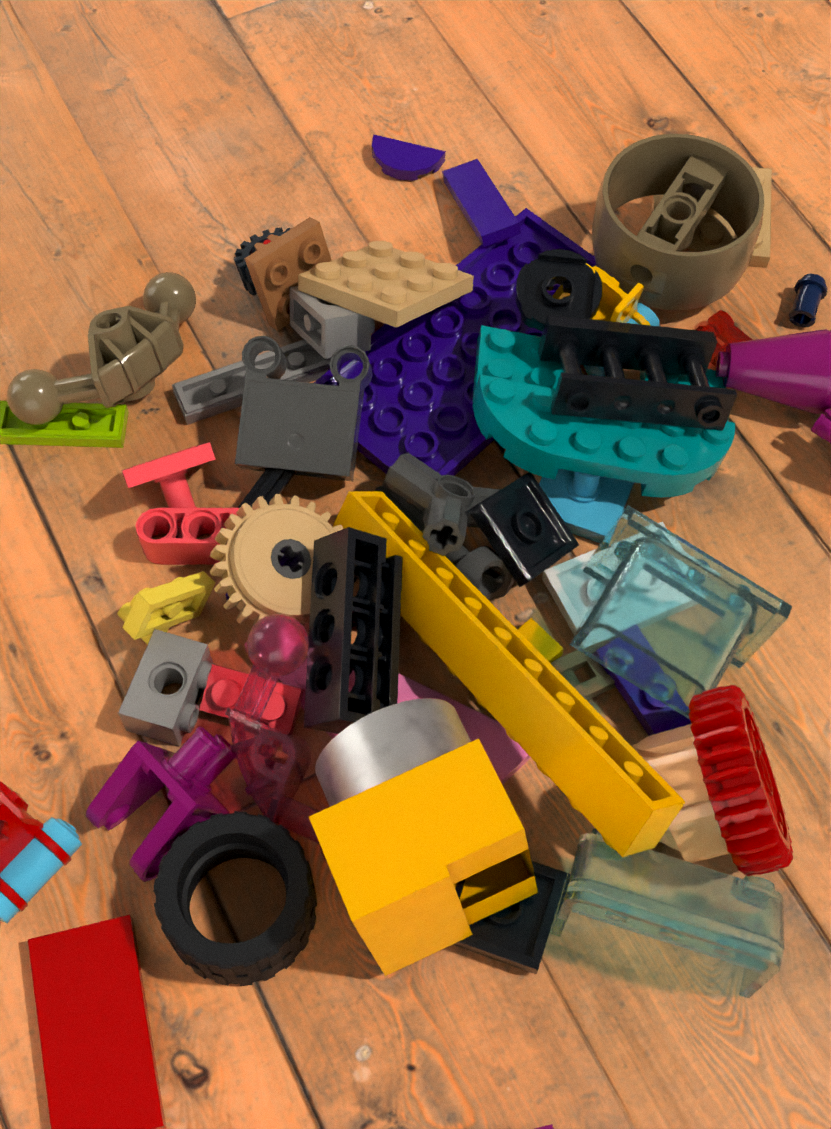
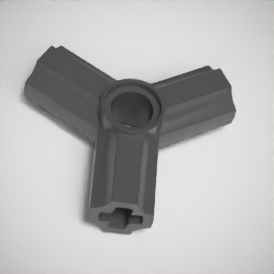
M410 453L400 455L397 461L389 467L385 477L389 489L424 512L422 520L425 525L422 537L427 541L429 551L442 556L451 551H460L465 540L467 527L479 528L469 510L501 490L473 487L470 483L459 477L441 475Z

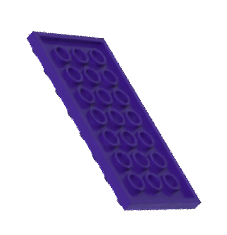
M525 208L515 216L519 222L521 234L487 247H483L481 244L456 265L459 271L474 275L473 290L397 328L388 324H384L371 335V350L364 351L370 361L373 376L369 385L364 389L357 450L385 474H387L389 467L397 461L400 455L410 453L439 474L455 476L495 440L493 437L486 440L477 425L473 411L477 342L481 325L541 337L542 331L528 327L523 323L521 313L516 305L515 289L521 268L526 263L528 265L531 261L537 259L538 254L552 249H564L578 253L592 267L597 266L593 255ZM556 284L552 291H547L548 294L553 296L560 285ZM349 360L342 365L340 375L347 379H353L362 372L363 364L357 360ZM330 370L314 382L316 384L338 386Z

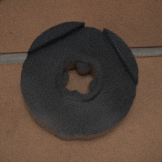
M564 249L544 251L538 254L537 259L531 261L528 265L526 263L519 272L515 289V301L521 313L523 323L542 332L547 315L592 319L598 311L602 297V282L597 271L595 270L594 274L593 270L586 265V259L580 254ZM559 284L563 285V292L570 293V295L563 297V299H555L547 291H552L554 286Z

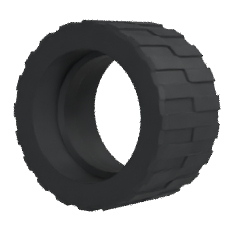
M235 811L232 814L220 813L212 815L211 818L205 821L196 822L188 827L189 830L182 836H178L173 841L170 850L166 856H163L158 866L160 870L157 879H155L153 891L156 895V903H154L155 912L162 924L161 929L185 965L191 966L194 972L204 979L209 978L215 980L217 984L227 986L229 984L246 986L260 980L266 981L275 977L276 973L284 968L287 969L295 962L296 956L308 944L311 930H314L317 899L309 861H306L304 850L298 840L295 841L285 827L281 824H275L270 821V818L260 814L256 816L247 814V812ZM238 858L257 859L276 868L285 884L286 901L277 920L265 932L244 942L220 943L207 939L197 930L190 915V901L196 886L211 869L223 862Z

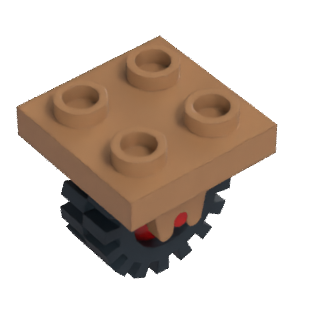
M311 217L293 228H287L285 232H283L281 227L275 228L274 233H270L269 229L262 231L263 236L260 237L254 234L250 237V243L244 241L240 244L241 249H237L235 252L236 257H234V261L244 288L253 296L258 294L269 326L277 331L290 324V287L298 286V275L315 268L319 263L332 261L320 222Z

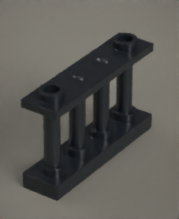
M547 315L538 347L539 360L561 363L563 369L551 404V414L723 430L736 400L737 393L735 389L710 387L707 380L706 371L717 345L714 332ZM580 365L604 367L606 377L583 375ZM623 369L646 371L648 381L625 379ZM665 373L687 375L690 385L668 383Z

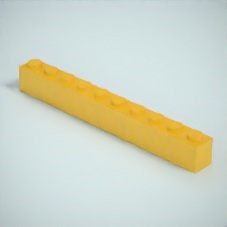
M348 491L332 527L342 525L343 529L350 527L387 538L386 558L393 555L403 557L401 617L419 634L420 640L431 647L446 664L449 672L463 682L474 694L476 701L483 708L487 709L505 728L506 734L513 741L517 742L536 762L538 769L558 786L568 797L572 807L590 821L600 832L603 840L609 847L617 851L622 858L655 848L685 804L683 798L446 556L429 551V545L422 537L423 533L382 491Z

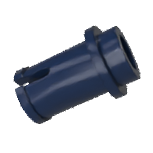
M806 274L796 282L795 292L797 295L792 310L789 313V320L794 325L805 328L815 323L820 300L825 298L828 290L823 277L817 274Z

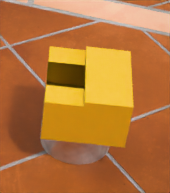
M423 698L404 701L382 708L345 728L320 753L316 761L315 772L330 807L309 816V819L350 919L385 976L472 936L469 925L538 893L525 829L480 739L478 738L471 742L455 708L450 703L440 699ZM466 879L459 899L455 889L457 882Z

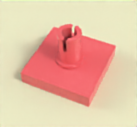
M208 442L121 471L128 488L152 480L155 483L159 482L168 508H197L193 501L185 473H188V468L215 460L216 458L211 444Z

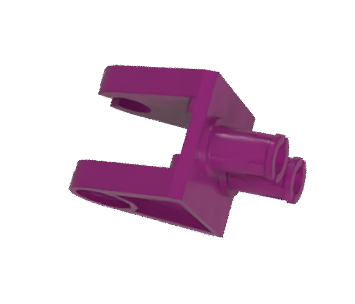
M199 726L195 730L196 732L176 753L138 740L130 748L86 810L87 819L95 827L105 826L109 831L123 822L165 785L169 789L167 797L172 802L129 861V865L143 882L150 881L158 876L160 870L158 866L163 856H166L173 841L189 830L188 827L198 821H205L211 818L212 815L230 813L211 793L212 788L210 786L222 771L239 756L238 751L221 735L216 734L213 737L208 731Z

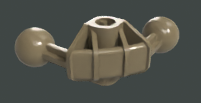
M166 272L158 274L147 283L144 289L143 303L146 310L125 306L106 310L96 315L91 320L88 331L91 374L57 380L52 374L44 370H25L13 378L7 390V402L12 413L25 423L40 425L53 420L62 410L63 404L101 398L104 407L110 408L123 402L147 396L154 389L155 378L162 374L183 353L184 344L179 333V324L186 321L192 315L196 305V294L191 283L177 273Z

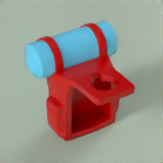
M0 781V921L7 924L19 911L22 912L28 906L27 903L63 865L66 866L71 861V856L79 849L82 843L79 840V835L76 833V828L66 821L51 817L45 823H42L38 819H34L26 812L29 805L21 795Z

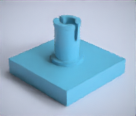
M559 469L555 480L542 477L539 485L572 534L606 545L612 542L635 482Z

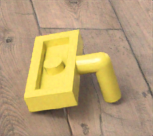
M202 571L187 577H178L172 582L154 588H145L138 592L131 602L125 603L119 609L117 615L125 622L122 628L134 640L141 638L148 645L154 629L168 632L171 626L199 617L216 582Z

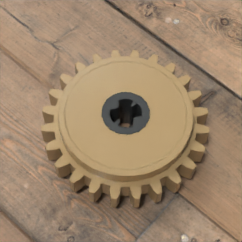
M275 494L270 500L269 505L263 496L258 497L252 504V507L247 503L242 504L236 512L237 515L231 514L225 521L224 526L226 528H221L215 537V540L220 545H216L210 553V557L220 561L211 568L210 575L222 577V581L218 583L214 590L216 593L227 592L230 597L223 607L227 610L236 606L241 611L236 621L240 624L247 618L253 620L252 632L256 634L263 626L269 627L271 639H276L282 630L286 631L289 640H294L300 634L301 629L305 636L309 637L314 540L343 529L342 525L332 527L328 523L331 516L328 511L321 516L315 513L316 503L311 501L306 508L299 506V497L295 495L287 504L283 503L280 494Z

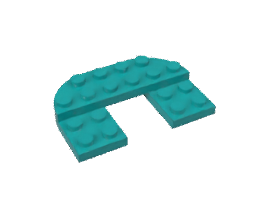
M481 325L477 342L473 388L474 416L486 440L493 437L501 447L506 449L503 457L521 469L555 480L559 469L640 483L641 496L675 497L692 492L695 485L706 479L709 481L719 469L731 447L735 435V423L728 422V420L723 430L551 414V404L563 369L561 363L539 360L538 347L541 337ZM707 369L706 377L710 387L726 389V386L723 385L722 377H716L715 370ZM640 371V380L648 381L646 371ZM665 373L668 383L690 385L687 375Z

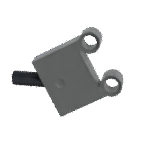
M256 336L250 339L244 345L242 351V361L246 367V377L235 464L241 469L263 471L264 473L238 508L244 503L252 507V504L260 496H263L269 505L274 495L281 494L294 475L353 482L364 389L369 385L373 376L372 367L366 353L353 345L343 346L335 351L330 360V371L338 386L280 380L285 374L287 359L278 343L267 336ZM263 351L275 353L274 363L266 369L255 368V359L259 353ZM349 360H357L363 364L362 372L353 379H347L340 375L342 365Z

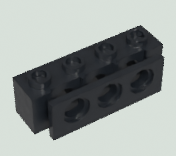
M348 527L314 540L304 728L339 734L359 719L382 708L397 704L403 557L393 555L386 558L387 538ZM359 578V590L357 595L353 597L354 583ZM356 624L357 636L354 643L351 644V630ZM354 671L355 683L349 692V676Z

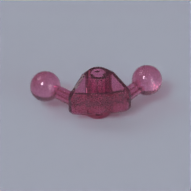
M271 614L257 621L251 628L247 638V653L253 666L234 708L228 707L225 713L229 718L233 745H230V749L233 754H236L240 771L247 784L245 791L248 796L253 797L263 816L270 818V821L275 824H281L287 830L319 844L309 816L320 811L293 799L311 762L310 747L303 738L260 720L279 677L295 672L305 662L309 652V637L303 625L295 618L285 614ZM279 747L283 748L282 751L288 755L286 763H281V758L276 756ZM319 844L320 852H321V854H322V857H323V859L325 860V862L327 863L326 858H325V856H324V853H323V851H322V848H321V846H320V844Z

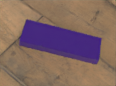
M478 159L442 171L445 185L483 247L521 234L518 220Z

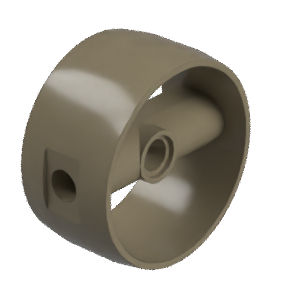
M663 134L648 137L631 144L611 162L598 191L592 224L593 253L597 266L620 282L619 288L627 294L637 283L642 284L644 289L638 303L663 310H689L706 306L721 299L735 287L750 263L763 221L764 193L761 182L753 168L744 158L727 146L708 138L689 134ZM650 195H664L637 236L630 232L614 213L617 208L634 199ZM709 208L719 213L730 224L738 238L728 245L709 251L681 252L691 244L695 229Z

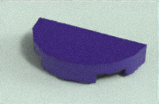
M373 134V158L382 167L384 174L398 180H418V175L427 174L432 170L435 173L439 171L445 162L446 151Z

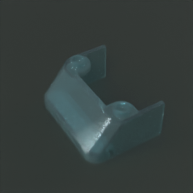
M596 828L592 830V833L580 835L571 858L550 934L560 937L570 912H574L744 967L739 995L750 998L780 971L784 953V897L775 890L774 883L755 876H746L744 879L652 850L642 851L622 858L617 851L605 843L602 835Z

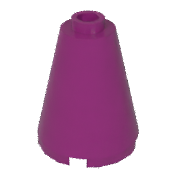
M823 329L729 343L725 352L719 351L716 377H722L723 385L815 415L824 414L826 409L831 408V330Z

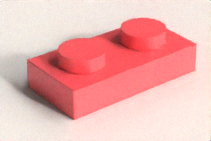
M212 664L199 710L282 734L293 735L305 689Z

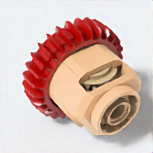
M735 685L721 686L694 695L688 706L690 710L688 715L692 724L650 735L639 743L632 745L638 754L685 801V804L656 847L646 850L652 864L666 870L731 854L733 863L737 866L738 871L746 876L762 875L778 871L790 865L793 860V849L788 832L789 827L785 818L786 813L782 806L781 795L778 791L776 778L765 749V743H763L754 714L751 712L749 702L746 700L741 688Z

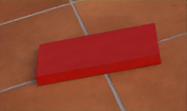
M131 915L28 939L51 1129H166L135 928Z

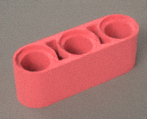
M239 508L149 509L140 515L135 525L143 553L149 561L160 565H214L220 562L210 557L213 548L216 545H220L215 540V537L221 528H226L224 523L231 514L237 515L236 512ZM158 534H167L161 539H152ZM202 534H212L207 539H196Z

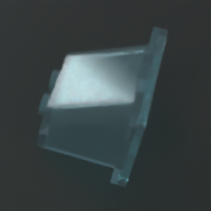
M627 505L583 569L584 573L602 584L569 645L605 666L609 671L642 689L654 699L661 701L690 719L688 706L692 697L701 694L703 691L717 688L730 663L741 668L788 619L792 606Z

